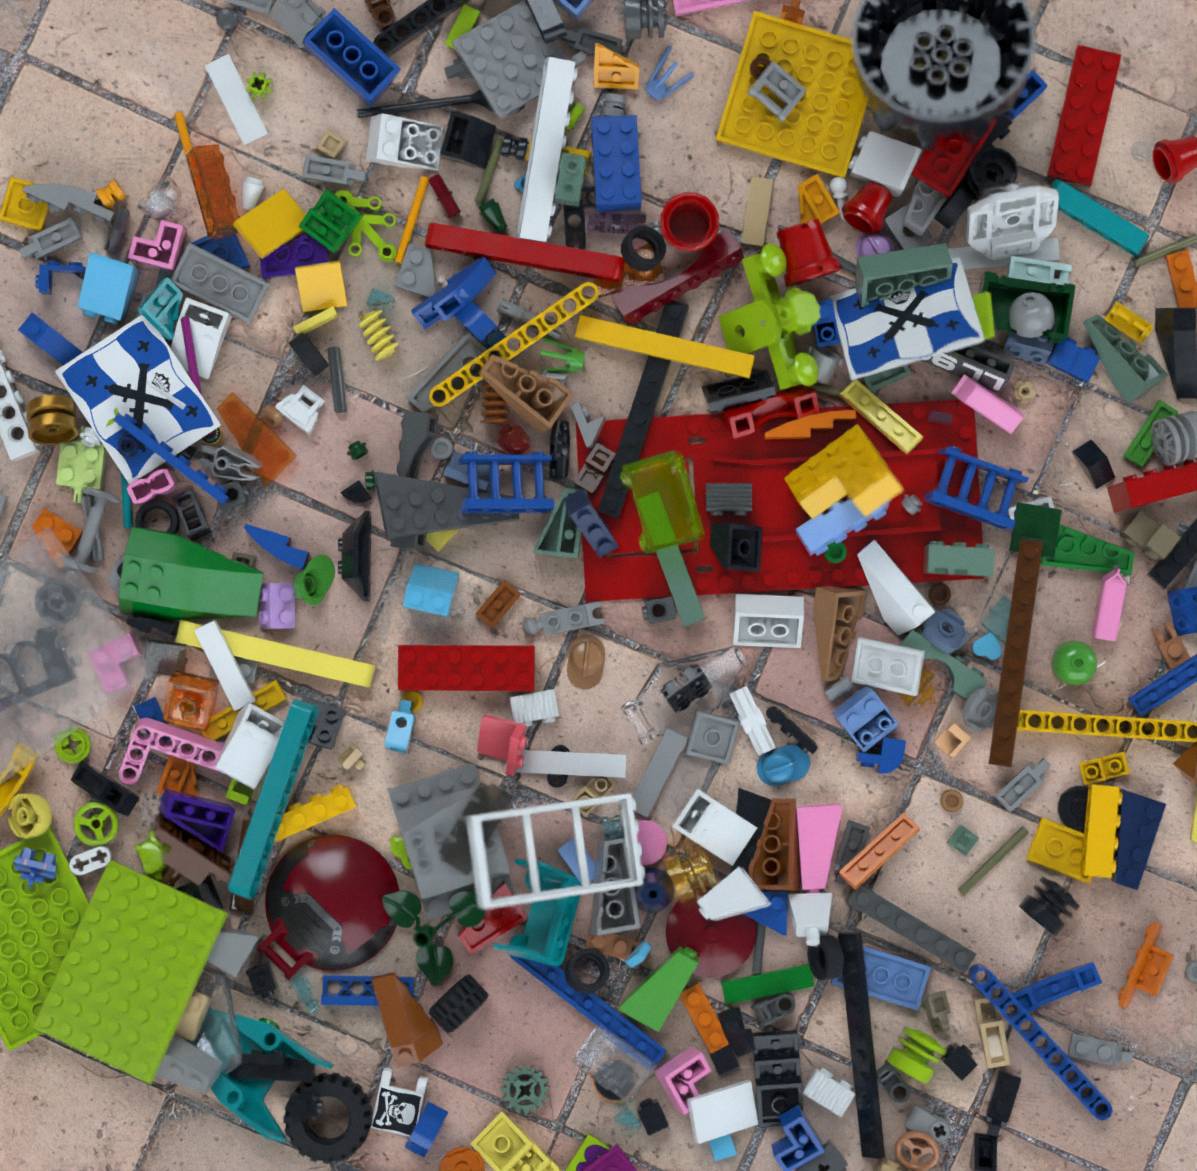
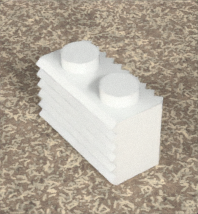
M554 689L509 697L514 722L524 724L526 727L532 726L535 720L541 719L543 724L553 722L555 717L559 716Z
M824 1067L821 1070L815 1068L802 1088V1093L842 1117L856 1095L852 1090L854 1086L843 1079L838 1082L832 1078L834 1074Z

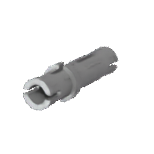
M502 298L501 305L497 308V312L514 318V321L517 323L520 321L525 324L537 315L526 310L525 306H517ZM544 318L545 322L548 325L554 324V322H551ZM529 325L538 330V328L535 325ZM559 325L550 331L548 335L558 340L564 326Z

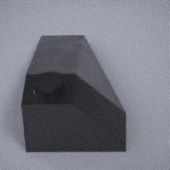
M1155 308V332L1176 397L1197 398V308Z

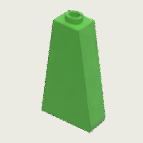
M679 946L622 1000L619 1010L659 1032L695 970L700 957L696 956L697 953L691 948L685 947L684 949Z

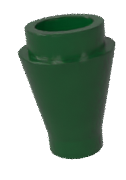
M494 198L478 207L480 210L479 214L496 233L508 227L499 203H496Z

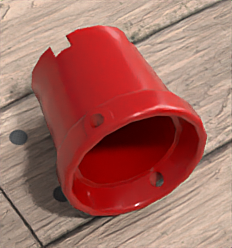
M683 192L673 196L665 204L660 215V228L664 238L673 247L681 251L697 252L706 247L715 238L719 229V214L715 205L706 196L696 192Z
M819 219L807 221V224H797L776 232L780 248L783 250L787 260V267L783 275L786 287L809 282L842 269L839 259L834 257Z

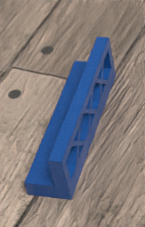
M323 975L321 1005L379 1006L376 994L370 988L373 983L368 985L365 982L372 981V977L376 976ZM398 976L402 982H409L410 995L414 999V977ZM328 980L338 981L344 988L338 993H328ZM343 981H350L347 985L343 983ZM353 981H360L366 989L360 994H354L348 986ZM346 989V991H347L349 994H341V993ZM367 990H369L372 994H364V993H365Z

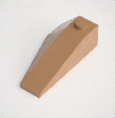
M830 586L816 587L813 610L822 681L840 680L849 655L847 648L850 639L854 640L856 636L854 628L857 619L861 620L864 613L866 590Z

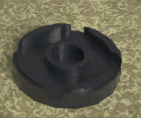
M1073 786L1066 789L1061 794L1057 803V812L1060 820L1067 827L1074 830H1084L1088 794V787Z

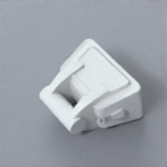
M303 385L296 395L290 394L276 405V409L289 421L310 435L319 417L318 409L324 404L325 400ZM303 396L314 404L311 407L302 401Z

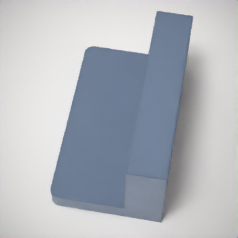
M454 451L443 475L468 485L467 465H458V460L462 454ZM476 465L478 489L487 492L490 484V465Z

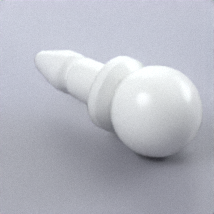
M835 177L830 182V190L834 193L832 198H837L839 215L844 221L841 209L846 202L844 197L848 196L846 192L848 184L844 178Z

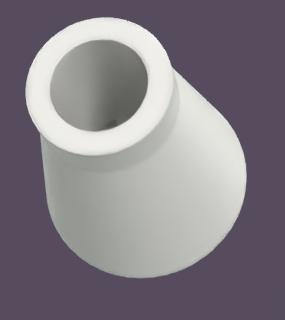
M249 176L245 177V181H242L241 208L248 210L255 208L264 188L262 186L263 180Z

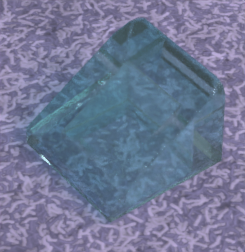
M372 288L366 304L367 306L392 304L395 300L393 296Z
M625 1107L614 1117L615 1122L636 1129L641 1128L640 1120L628 1107Z

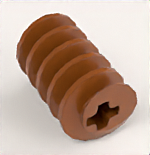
M489 383L483 385V389L489 392L482 394V398L488 400L482 403V407L488 410L481 412V416L487 418L481 421V423L503 424L509 422L508 418L503 417V414L510 412V410L504 408V405L508 403Z

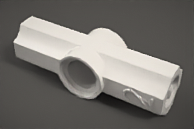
M747 686L730 693L729 695L739 714V721L746 735H749L758 756L776 748L766 728V721L759 707H756Z

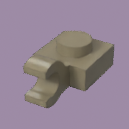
M939 991L924 996L923 1001L928 1019H934L932 1022L934 1033L949 1031L950 1025L946 1014L951 1013L946 991Z

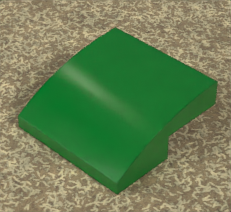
M326 189L314 208H310L299 227L335 253L351 235L364 215L331 190Z

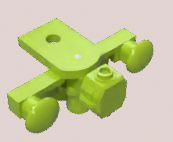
M769 243L762 248L761 254L751 255L742 259L754 302L718 316L728 350L745 354L768 347L780 390L792 388L800 384L812 386L819 377L817 362L807 353L797 354L794 334L796 332L798 335L810 332L811 326L816 324L821 317L819 312L820 306L813 294L801 291L798 288L786 291L784 298L780 297L775 277L772 276L778 277L785 272L787 260L779 246ZM741 327H743L745 331L744 337L741 334Z

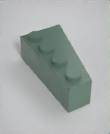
M946 243L857 257L855 288L861 307L869 305L868 301L877 298L880 301L889 299L888 295L901 291L904 294L910 292L917 285L926 287L951 279L953 263Z

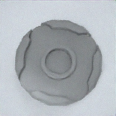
M989 687L979 688L966 700L963 708V719L969 728L974 731L983 732L986 731L984 729L994 726L998 692Z

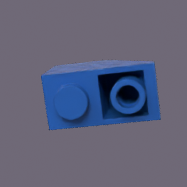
M832 299L818 301L821 317L816 324L812 325L817 347L840 344Z

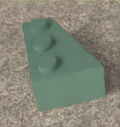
M564 488L533 553L579 559L582 532L571 518L563 501L564 498L576 492V489Z
M930 541L929 545L924 546L923 573L992 577L994 576L995 549H990L989 544H975V547H966V543L953 542V546H946L944 542Z

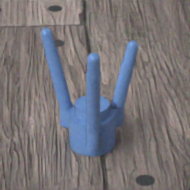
M671 46L667 47L651 78L645 83L647 87L644 90L656 101L660 98L665 100L670 93L694 77V73H690L665 90L668 86L664 82L677 67L678 63L674 62L661 78H658L657 75L671 51Z

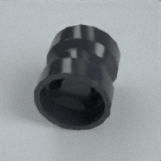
M505 134L501 156H514L517 160L523 161L528 138L520 137L517 139L512 135Z

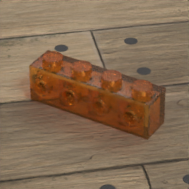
M219 144L194 146L186 154V159L208 238L233 237L239 232L233 226V223L240 216L236 209V199L231 191L230 177L226 173L224 156L220 151Z

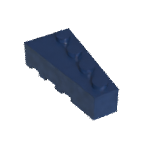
M1119 788V791L1122 792V803L1118 805L1117 814H1120V826L1116 828L1115 837H1118L1117 851L1114 850L1113 859L1116 860V871L1112 873L1111 881L1138 890L1166 804Z

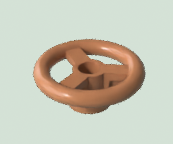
M906 1132L895 1143V1155L898 1161L910 1170L925 1171L931 1169L939 1160L940 1149L933 1137L924 1132ZM903 1143L910 1149L912 1155L910 1162L902 1154L901 1148ZM933 1153L930 1161L924 1164H917L918 1158L922 1157L923 1154Z

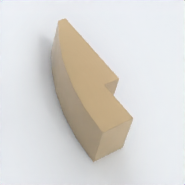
M991 993V997L997 996L995 993ZM984 995L973 996L972 999L987 1068L1010 1065L1000 1012Z

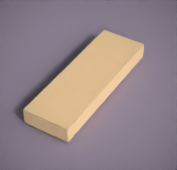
M751 176L741 244L763 247L773 179Z

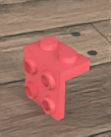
M484 715L481 719L477 752L507 761L505 774L514 777L517 769H521L524 762L522 751H524L527 743V737H525L526 725Z

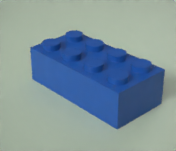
M637 115L591 117L595 211L641 210L642 198Z

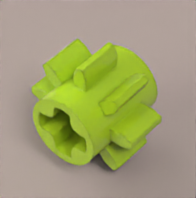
M253 72L251 79H245L249 84V87L245 90L248 93L253 91L252 98L254 100L257 96H261L265 100L267 92H273L268 86L273 81L272 79L265 80V72L261 76ZM259 81H260L261 84H262V85H261V87H262L261 90H258V89L256 88V87H257V84H256V83L259 82Z

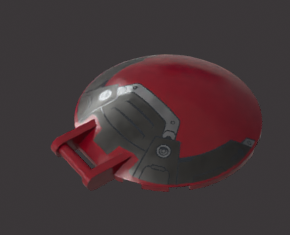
M323 835L305 840L296 845L282 857L270 876L265 894V911L272 933L256 949L260 953L263 952L284 972V977L287 980L304 964L315 969L337 971L350 969L367 962L384 948L397 926L386 912L382 902L384 895L400 891L393 869L375 848L359 839L348 836ZM273 941L296 961L293 967L289 966L269 946Z

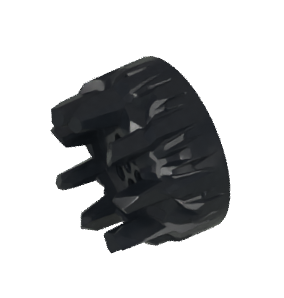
M863 0L857 11L853 26V66L855 67L856 78L864 95H868L869 108L872 110L873 119L881 130L889 131L896 124L905 129H914L917 132L920 145L929 152L935 150L940 135L941 137H950L952 133L961 132L963 138L968 143L976 145L981 137L988 132L994 116L1005 111H1011L1015 98L1022 95L1034 54V23L1025 0ZM949 37L950 40H942L941 38ZM920 44H927L928 47L923 48V47H920L919 45H920ZM960 50H965V51H967L968 53H966V54H961V53H959L958 51H960ZM938 57H943V58H945L946 60H945V61H939V60H937V58H938ZM921 64L925 67L917 68L915 67V65ZM955 71H962L964 73L959 75ZM933 78H941L942 81L936 82V81H934V80H932V79H933Z

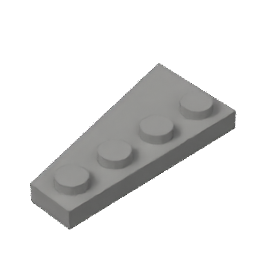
M467 332L406 398L422 413L435 406L429 400L430 390L487 349L473 335ZM473 364L470 367V374L474 377L480 376L479 372L482 366L480 364ZM454 377L451 381V386L456 390L461 389L464 385V380L461 377ZM443 390L434 391L432 395L435 402L443 401L445 399V392Z

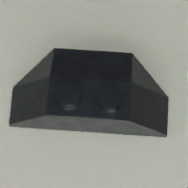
M365 511L342 533V538H338V552H342V561H338V574H342L344 582L364 602H370L371 511Z

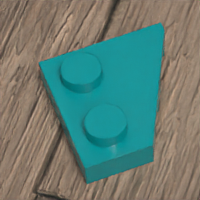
M166 277L138 308V311L167 340H171L174 337L173 328L175 321L178 320V307L182 301L183 292Z

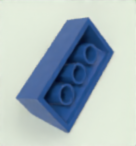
M335 8L303 40L304 48L370 108L387 91L401 70L399 66Z

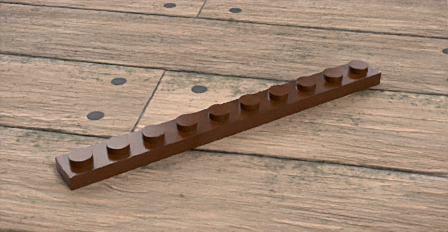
M1020 539L988 763L990 765L1012 768L1043 542Z

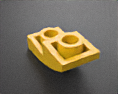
M1125 751L1078 763L1084 785L1131 773Z

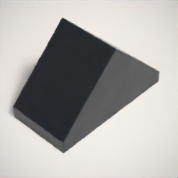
M1092 439L1072 451L1095 489L1115 478L1108 457Z
M974 1133L969 1165L972 1171H997L996 1136Z

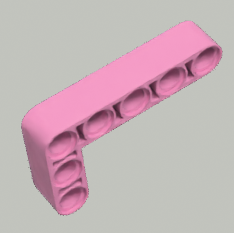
M141 718L136 723L119 771V778L123 783L129 785L137 782L150 748L219 771L215 768V765L225 744L150 718ZM145 728L149 730L150 733L143 734L140 732V729ZM168 736L172 740L167 742L164 741L161 737ZM189 743L194 748L186 749L183 744ZM138 748L142 750L143 753L136 754L133 752L132 749ZM212 751L215 755L207 756L204 752ZM132 768L135 773L130 774L125 769Z

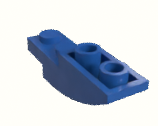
M482 256L448 279L446 287L411 310L412 314L424 329H427L442 318L444 321H447L469 304L496 275V271L487 259Z

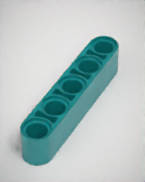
M1057 179L1054 180L1050 188L1057 190L1059 195L1058 210L1129 254L1139 255L1149 238L1146 232L1066 183Z

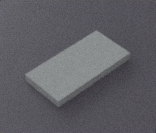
M188 242L170 279L178 288L251 324L271 284Z

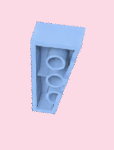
M848 496L846 502L841 500L828 508L829 513L826 515L822 512L814 519H810L798 527L796 534L810 556L814 553L820 555L828 549L827 546L834 541L838 544L848 537L847 533L852 530L858 532L867 526V521L872 518L878 520L886 515L889 500L865 517Z

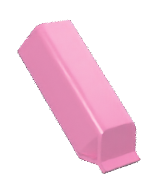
M965 374L951 391L962 402L1009 434H1012L1024 417L1021 411Z
M1114 565L1112 571L1102 577L1091 633L1097 639L1116 641L1127 584L1119 574L1120 569L1116 565Z

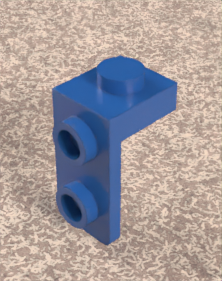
M47 261L46 265H39V275H36L35 287L39 289L38 292L42 295H52V273L85 274L86 267L82 266L80 262H69V266L60 265V262Z

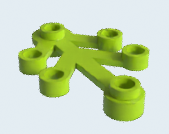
M340 190L335 193L340 198H346L347 203L353 208L369 207L371 210L377 211L382 206V202L377 196L366 199L354 198L346 190ZM378 200L379 205L372 207L371 201ZM387 213L384 216L362 214L364 215L352 232V243L348 248L350 255L359 257L362 254L361 233L363 231L379 249L380 259L384 262H392L397 253L395 247L392 244L385 243L369 224L385 225L388 228H392L396 225V217L391 213ZM387 217H392L394 219L392 224H387L385 222ZM358 246L360 248L359 252L353 254L351 252L352 247ZM384 249H391V254L389 256L383 255Z

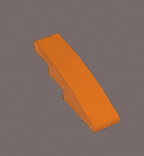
M856 410L831 411L806 416L787 422L764 433V439H809L810 430H832L833 421H854L856 419Z

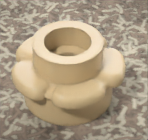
M1028 381L1024 383L1019 382L1014 387L1013 396L1021 403H1028L1030 399L1035 397L1036 391L1033 389V384Z

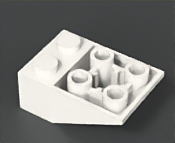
M382 113L371 116L366 161L390 166L438 171L443 126Z
M186 298L177 322L171 350L184 370L189 372L181 326V318L183 316L189 317L198 374L200 377L209 379L232 316L225 311Z
M249 703L238 712L215 768L246 786L255 789L273 758L285 722Z
M699 789L695 791L672 826L732 866L757 830V827Z

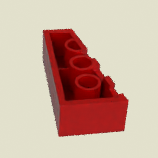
M1197 458L1184 461V466L1177 467V464L1164 466V471L1157 473L1156 469L1143 472L1144 476L1137 478L1136 474L1123 477L1124 482L1107 487L1113 512L1116 513L1197 491Z

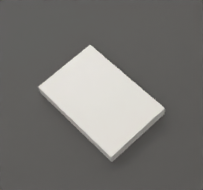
M860 637L857 642L851 682L917 696L925 651Z
M749 1080L687 1099L694 1141L697 1144L758 1125L752 1083Z

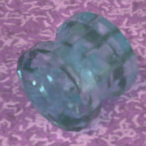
M615 815L614 818L602 817L605 839H610L611 836L623 837L620 815Z

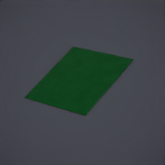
M1017 502L1014 518L1016 521L1012 530L1009 551L1019 552L1020 539L1043 542L1042 556L1054 558L1062 510Z

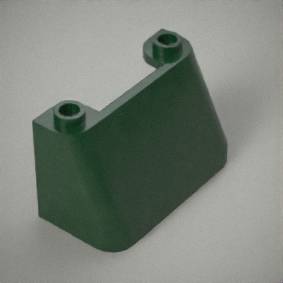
M988 271L981 274L979 294L983 292L991 294L994 330L1017 334V331L1012 330L1010 327L1009 309L1017 297L1025 293L1034 292L1040 293L1049 299L1053 305L1055 315L1053 328L1050 331L1049 328L1043 331V335L1039 337L1048 338L1047 342L1061 344V340L1068 339L1076 285L1064 283V285L1056 286V283L1049 284L1016 279L1006 275L998 278L997 273Z

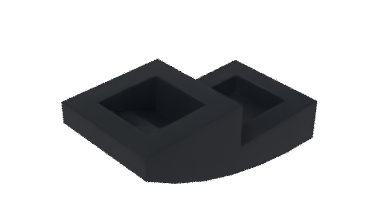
M128 619L126 624L147 634H150L152 628L155 627L174 636L178 628L171 624L151 619Z
M732 1007L718 1013L722 1030L736 1056L741 1057L756 1051L751 1029L744 1028L740 1007Z

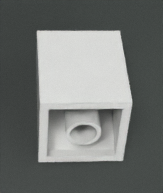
M870 131L867 137L862 136L858 148L861 149L859 156H853L848 167L852 169L850 176L865 183L870 181L880 184L891 195L899 198L922 149Z

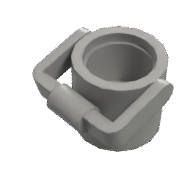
M808 344L806 353L815 359L819 368L817 382L828 384L836 366L842 365L843 358L827 348H818Z

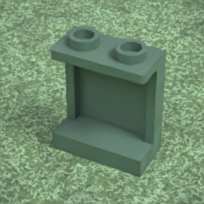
M562 154L555 197L557 204L579 207L586 168L584 156Z

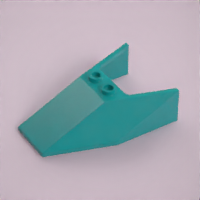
M209 1007L195 1042L186 1040V1042L223 1062L218 1079L210 1087L218 1101L266 1139L285 1142L287 1138L264 1101L275 1081L229 1077L231 1055L251 1054V1050L265 1051L264 1055H271L272 1051L286 1052V1057L308 1059L318 1066L330 1069L333 1067V1064L271 1024Z

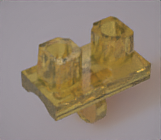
M923 669L918 695L921 694L922 697L917 702L921 706L927 700L932 704L936 701L931 696L936 690L935 687L930 685L926 691L923 690L934 677V674L930 671L927 673ZM896 692L904 701L903 704L906 707H910L918 697V695L912 696Z

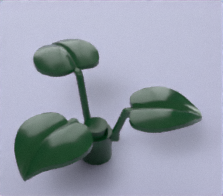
M401 890L382 897L386 912L397 925L409 928L416 921L414 930L417 932L413 936V941L420 947L416 960L420 970L428 978L431 985H436L448 975L454 961L453 954L447 946L437 947V943L432 942L436 938V932L455 916L462 926H477L483 920L486 909L478 908L476 892L470 890L459 891L449 900V907L454 913L450 914L436 927L428 924L420 926V918L417 915L421 912L422 905L414 893Z

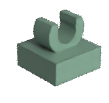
M959 824L947 843L967 856L979 837Z

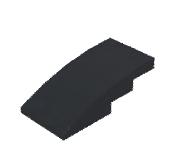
M798 1030L752 1033L756 1047L753 1056L759 1128L782 1126L780 1115L797 1105L803 1110Z

